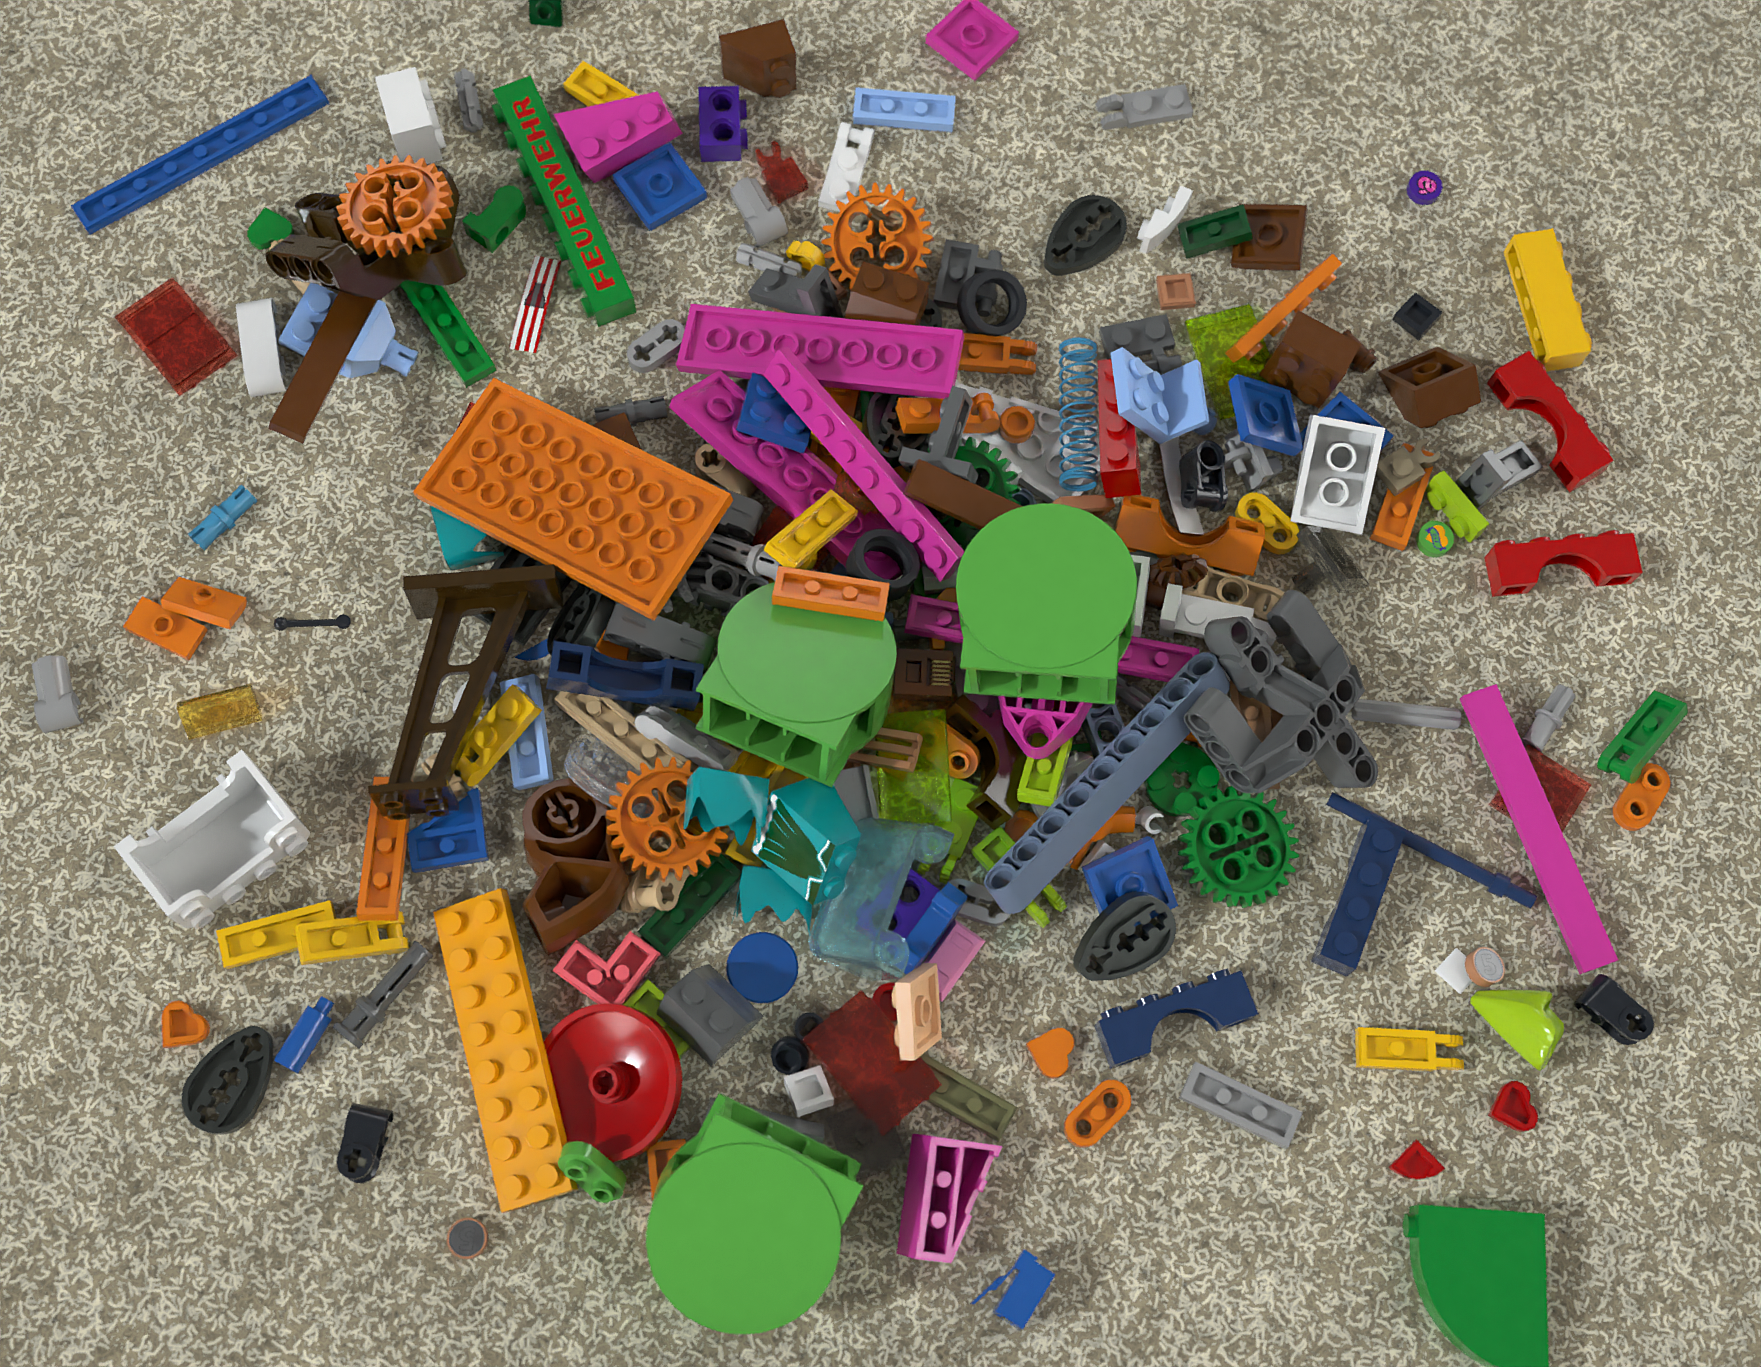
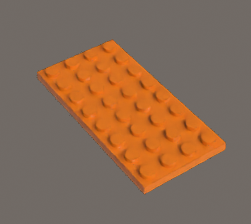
M495 378L488 384L413 491L419 500L545 565H554L556 571L655 621L733 502L731 493Z

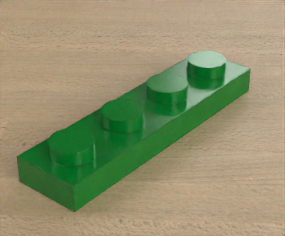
M407 280L399 285L466 388L497 371L495 364L443 286Z

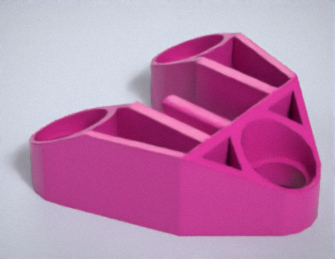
M998 696L1003 724L1022 751L1033 759L1048 757L1078 733L1093 704L1060 701L1059 712L1053 711L1054 700L1032 698L1031 709L1025 708L1026 698ZM1034 733H1042L1049 739L1041 747H1034L1027 740Z

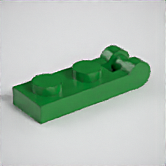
M1654 690L1602 752L1597 762V768L1609 774L1615 772L1620 775V779L1631 784L1635 783L1642 772V768L1687 715V703ZM1624 753L1630 756L1627 761L1620 759Z

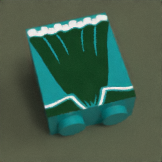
M807 778L771 792L767 806L766 825L761 827L760 843L757 841L756 834L751 851L810 904L816 905L827 899L836 898L843 891L848 869L857 855L856 848L861 834L835 786L830 787Z

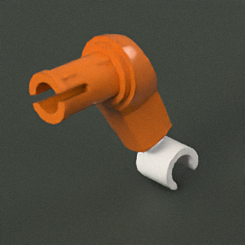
M1122 805L1070 860V867L1078 870L1092 842L1102 840L1109 834L1134 832L1135 824H1140L1151 834L1161 832L1162 828L1156 823H1150V821L1154 817L1164 816L1152 806H1145L1139 813H1135L1134 806Z

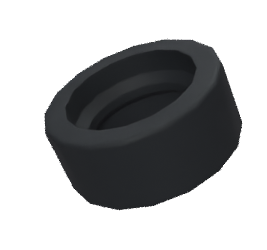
M996 269L975 274L964 282L957 301L960 320L967 330L974 334L1001 336L1011 333L1021 324L1027 307L1025 290L1019 280L1007 271ZM988 283L999 285L1006 293L1009 302L1006 318L1001 323L995 325L982 321L975 307V296L978 289Z
M874 529L865 532L857 539L846 561L847 577L890 583L887 602L898 600L907 593L920 570L919 555L913 544L903 535L888 529ZM869 551H876L890 556L900 567L902 577L897 580H888L877 576L865 563L864 554Z

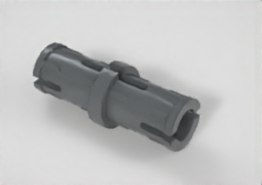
M664 395L632 401V398L625 399V403L594 408L597 423L625 412L631 427L637 426V423L668 418Z

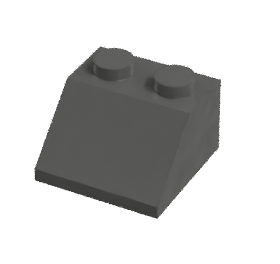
M710 964L692 969L665 993L656 1012L710 1066H713L764 1017Z

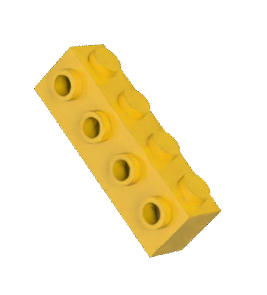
M1554 229L1514 234L1503 252L1535 358L1544 364L1546 372L1579 367L1591 352L1592 342L1589 333L1585 332L1581 320V305L1575 300L1572 291V276L1569 271H1566L1563 262L1562 244L1560 241H1557Z

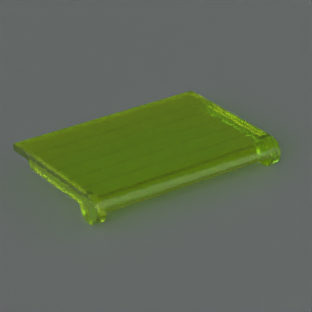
M946 709L887 714L882 728L918 733L923 737L914 773L877 767L880 826L952 822ZM875 737V741L908 747L912 746V743ZM876 750V756L902 761H907L909 757Z

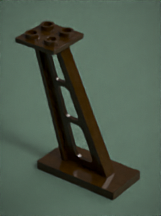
M554 565L403 576L404 592L416 619L433 618L388 784L368 786V794L383 817L391 820H405L410 818L411 814L426 813L430 817H442L448 815L449 811L459 810V802L449 782L525 612L563 607V594ZM495 613L478 657L469 664L450 665L449 659L462 618L466 615ZM451 675H470L453 717L444 723H432V714L443 680ZM445 732L446 735L428 778L424 781L412 782L425 738L431 733Z

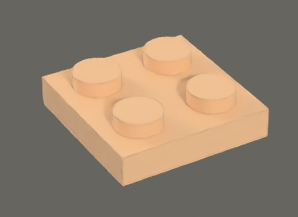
M922 963L895 982L892 991V1004L894 1008H897L898 1024L895 1027L894 1040L896 1046L899 1047L900 1060L915 1061L942 1039L937 963Z

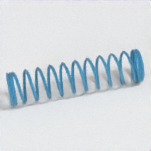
M1082 337L1069 338L1059 345V353L1062 355L1059 359V365L1063 368L1059 372L1060 380L1063 381L1059 385V390L1063 394L1059 398V403L1063 407L1059 411V416L1063 419L1059 424V429L1063 432L1059 438L1060 444L1063 445L1059 451L1060 457L1063 458L1059 464L1060 470L1063 471L1059 477V484L1066 490L1077 492L1091 490L1098 485V477L1096 476L1098 470L1089 466H1079L1068 470L1063 468L1065 461L1073 464L1087 465L1098 460V457L1091 453H1077L1068 457L1063 455V449L1065 448L1073 451L1087 452L1098 447V444L1091 440H1076L1064 444L1062 440L1064 435L1072 438L1087 439L1096 436L1098 433L1092 427H1076L1064 431L1062 427L1064 422L1072 425L1087 426L1096 423L1098 420L1092 414H1085L1096 410L1098 407L1092 401H1085L1096 397L1098 394L1094 389L1085 388L1096 384L1098 381L1095 377L1086 375L1097 370L1095 364L1087 362L1097 357V345L1094 341ZM1071 344H1086L1093 347L1092 350L1076 349L1069 352L1063 350L1065 346ZM1066 358L1076 361V363H1071L1064 367L1062 361ZM1076 365H1090L1094 367L1090 371H1073L1067 368ZM1064 370L1072 374H1078L1067 379H1063L1062 376ZM1076 378H1090L1094 380V382L1089 384H1075L1068 381ZM1064 383L1074 387H1083L1071 389L1067 392H1064L1062 389ZM1076 391H1091L1094 393V395L1087 397L1071 396L1069 395V393ZM1064 396L1075 400H1083L1071 402L1067 405H1064L1062 402ZM1091 404L1094 405V408L1078 410L1069 408V406ZM1066 409L1084 414H1075L1064 418L1062 413ZM1076 417L1094 418L1093 421L1086 423L1073 422L1069 419ZM1077 430L1094 431L1091 435L1070 434V432ZM1078 443H1090L1095 445L1091 448L1070 447V445ZM1080 456H1088L1095 458L1092 461L1070 460V458ZM1084 469H1086V470H1092V471H1095V472H1094V473H1091V472H1087V471H1075V470H1084ZM1077 477L1094 480V482L1084 485H1072L1064 481Z

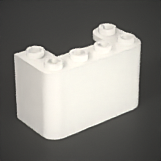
M240 750L226 761L231 768L227 778L222 774L215 778L219 783L218 786L157 831L153 827L145 831L149 837L139 841L129 834L114 846L164 913L184 928L194 927L195 929H200L213 920L215 917L213 912L224 903L230 905L237 902L245 895L246 886L255 879L261 881L268 878L276 871L277 862L286 855L292 857L299 854L308 845L307 839L310 831L243 750Z

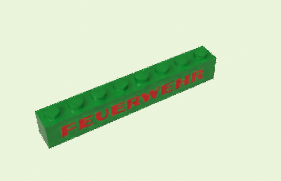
M531 75L493 89L496 103L492 104L491 108L498 124L505 123L508 129L503 132L510 151L517 150L520 158L516 159L519 171L523 179L530 177L533 185L528 188L535 206L542 204L546 212L541 214L543 223L548 234L555 232L558 241L554 242L555 249L561 262L566 260L569 262L571 269L567 270V274L573 289L577 290L580 288L584 295V298L580 299V303L587 319L594 317L597 326L600 327L636 313L634 296Z

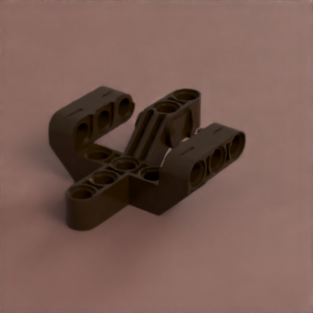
M436 165L438 172H443L453 193L451 198L454 206L449 208L452 217L442 219L446 226L445 230L434 229L437 237L436 240L428 237L423 239L425 248L422 249L417 244L412 245L411 254H408L403 248L399 250V254L395 258L390 250H387L382 258L378 256L376 250L367 255L363 247L356 249L352 241H348L337 219L340 214L336 207L343 204L339 195L328 193L309 194L299 199L295 204V208L308 234H292L287 236L266 252L265 259L270 269L283 279L319 284L322 287L358 297L365 296L376 300H381L405 280L441 286L454 284L467 275V270L452 239L460 199L459 191L449 172L443 167ZM389 179L393 190L396 181H399L401 187L406 189L401 179ZM399 225L395 228V230H390L387 227L389 233L395 232L396 234H402ZM348 246H350L357 254H354Z

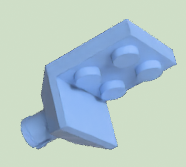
M310 283L279 337L278 344L305 357L338 294L319 284ZM378 300L346 358L340 375L354 378L378 372L382 364L407 377L411 370L410 367L411 365L413 366L419 352L414 349L411 350L394 340L396 330L385 302Z
M1123 347L1111 352L1117 406L1120 416L1159 444L1192 430L1199 435H1205L1214 429L1217 418L1213 416H1216V413L1207 407L1201 365L1197 359L1160 375L1157 371H1153L1145 365L1139 357H1135Z

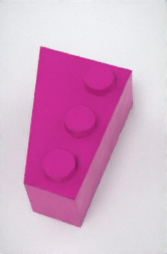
M912 1133L896 1254L918 1260L943 1263L953 1262L972 1218L970 1212L979 1192L983 1193L987 1184V1180H985L994 1157L998 1158L1003 1146Z

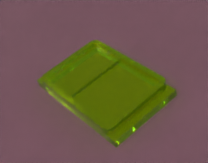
M1251 304L1188 319L1184 323L1220 420L1235 416L1228 383L1234 376L1239 374L1270 384L1268 380L1259 376L1270 355L1264 338L1260 341L1264 347L1250 360L1243 356L1233 363L1225 354L1231 346L1257 323Z

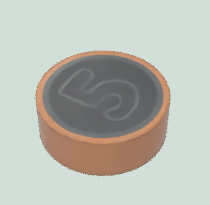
M1480 947L1469 953L1465 959L1466 972L1469 978L1478 986L1490 987L1501 981L1504 977V963L1498 953L1491 948Z
M462 1218L456 1221L450 1227L447 1234L448 1248L455 1256L462 1259H473L481 1255L486 1249L489 1240L488 1231L484 1224L473 1218Z

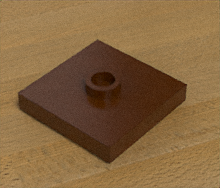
M1244 204L1253 239L1233 245L1231 267L1246 270L1300 271L1308 213L1307 205Z

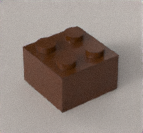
M1298 310L1275 343L1259 376L1268 380L1271 385L1290 390L1291 394L1297 396L1302 402L1320 409L1345 376L1360 344Z

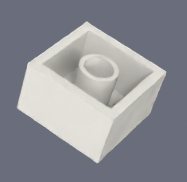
M415 67L375 77L390 133L400 161L404 162L408 155L412 156L414 163L420 158H424L426 164L443 160L440 148L446 147L427 80H419Z

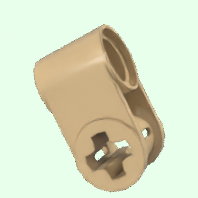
M709 443L702 445L697 450L695 464L698 478L748 498L758 488ZM714 461H716V462H717V466H715V465H713V464H711V463H713ZM705 462L711 465L707 468L705 467Z
M660 837L652 841L649 846L656 852H664L669 849L670 843L664 837ZM641 866L636 871L628 887L629 904L635 910H647L650 907H656L661 911L673 909L677 904L679 894L690 872L687 869L683 870L681 881L676 879L674 872H668L666 881L662 882L660 871H654L650 879H646L647 867Z

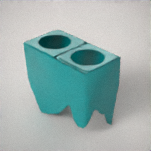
M430 505L443 556L450 570L471 567L504 556L503 552L473 551L475 546L487 534Z
M699 766L687 780L683 830L687 829L689 820L697 816L705 832H709L714 827L728 825L734 831L736 841L742 845L747 838L753 818L755 817L757 841L760 843L761 827H765L767 819L770 779Z
M743 865L734 915L736 910L738 915L740 900L742 919L745 924L751 921L756 911L762 910L767 905L772 907L782 922H786L794 911L799 909L807 923L810 937L813 905L772 869Z

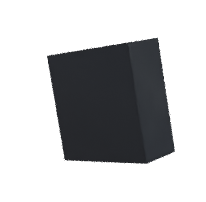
M1415 292L1394 314L1392 320L1419 341L1440 319L1443 312Z

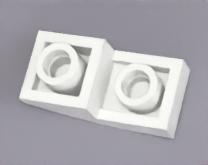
M1180 186L1175 198L1168 197L1163 211L1155 209L1151 221L1144 219L1137 239L1143 240L1139 252L1144 254L1150 252L1172 233L1188 207L1193 190Z

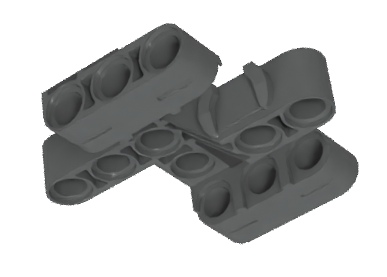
M712 484L731 493L733 502L713 533L745 544L752 543L764 512L762 504ZM708 554L695 558L687 570V577L685 578L694 597L690 602L698 607L700 602L721 609L720 615L724 617L746 596V592L754 591L769 584L764 578L751 575L745 568L741 570L712 559L713 556ZM716 578L724 580L728 585V590L721 591L716 589L712 585L711 580ZM676 587L671 596L681 597L677 590L678 587ZM618 602L615 604L602 639L659 661L673 659L704 664L703 674L706 673L717 639L690 628V624L683 621L682 624H679L661 616H657L655 621Z
M1288 590L1267 614V621L1277 635L1275 639L1279 644L1284 645L1296 663L1295 668L1297 671H1302L1306 678L1282 665L1285 659L1281 654L1276 655L1266 641L1269 637L1267 633L1255 628L1248 618L1239 616L1211 620L1204 631L1206 645L1217 657L1219 664L1237 687L1238 692L1245 697L1260 701L1283 715L1266 739L1260 742L1225 693L1219 689L1209 687L1208 690H1205L1185 713L1184 722L1227 782L1233 788L1243 793H1261L1307 767L1314 758L1334 787H1371L1378 777L1377 763L1345 717L1365 692V688L1356 665L1351 664L1343 646L1336 640L1310 600L1301 592Z

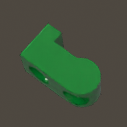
M509 185L496 190L492 203L479 216L470 212L462 220L466 235L493 253L526 216L527 209L522 192L517 187Z

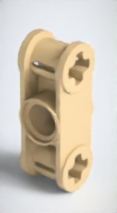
M1208 566V573L1204 579L1198 582L1196 590L1193 589L1194 585L1182 589V594L1254 608L1253 617L1268 622L1267 614L1284 594L1282 590L1276 587L1258 584L1238 576L1213 570ZM1225 592L1233 593L1238 597V601L1229 602L1224 599L1222 594ZM1266 604V605H1267V608H1266V611L1264 612V611H1263V608H1264V605Z

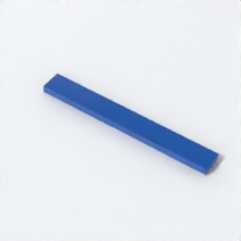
M309 75L72 204L71 207L89 235L330 103L312 75Z

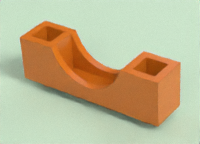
M1141 495L1123 497L1114 530L1123 540L1129 552L1142 550L1155 553L1158 558H1168L1171 554L1174 556L1185 553L1187 556L1196 554L1199 558L1206 560L1208 567L1212 566L1223 569L1226 573L1233 576H1243L1244 574L1254 576L1265 539L1264 523L1229 516L1215 530L1203 535L1181 533L1171 526L1163 516L1159 499Z

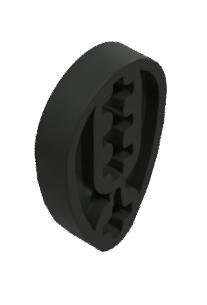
M1086 195L1074 200L1061 213L1048 237L1043 262L1045 269L1056 276L1078 273L1097 265L1117 251L1124 240L1127 228L1126 217L1120 206L1113 200L1100 195ZM1100 212L1102 214L1107 212L1112 214L1110 220L1107 218L1102 220L1099 231L1093 229L1089 233L1088 242L1084 239L1080 242L1076 241L1077 233L1079 235L1085 234L1088 224L1093 225L1098 221ZM1069 250L1065 263L1062 261L1058 263L1053 262L1054 255L1059 257Z
M877 392L870 399L862 421V433L890 466L896 468L901 466L899 457L902 448L906 447L920 451L929 433L903 434L901 425L898 431L892 429L897 415L896 404L898 398L918 397ZM885 446L889 447L888 453L883 451Z
M580 583L565 602L550 628L547 639L549 654H552L554 641L594 648L608 624L616 601Z
M1130 892L1120 896L1098 915L1083 935L1073 958L1075 969L1090 981L1114 980L1146 969L1163 958L1174 942L1176 923L1172 911L1164 902L1149 893ZM1152 911L1158 913V923L1155 926L1149 923L1151 920L1149 914ZM1138 921L1143 924V934L1139 937L1134 934L1136 931L1134 924ZM1121 933L1128 935L1126 938L1128 945L1124 948L1119 945L1120 938L1118 936ZM1092 954L1097 957L1096 963L1098 966L1095 969H1091L1088 966V957Z
M248 1026L228 1036L216 1045L194 1068L182 1090V1107L187 1119L195 1127L211 1134L224 1135L243 1128L254 1117L264 1098L273 1065V1039L266 1030L258 1026ZM260 1034L259 1042L263 1045L262 1049L259 1052L253 1050L247 1055L249 1047L244 1044L248 1037L255 1039ZM238 1068L237 1077L241 1079L238 1086H229L226 1092L230 1096L229 1102L227 1104L220 1102L215 1109L220 1114L219 1118L216 1121L209 1120L204 1125L203 1122L206 1116L201 1113L202 1109L205 1106L209 1108L214 1106L216 1103V1098L212 1096L214 1090H223L227 1085V1081L223 1078L226 1072L234 1073Z

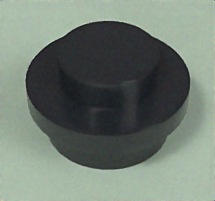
M792 1036L778 1039L771 1049L773 1066L777 1071L785 1075L801 1072L809 1062L807 1046L800 1039Z

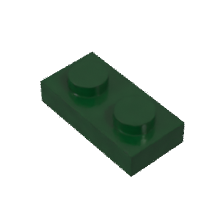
M1244 204L1177 224L1186 259L1253 239Z

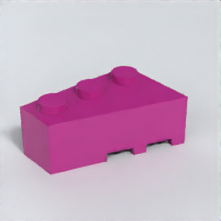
M658 91L553 114L581 168L594 183L611 176L683 134L670 108Z

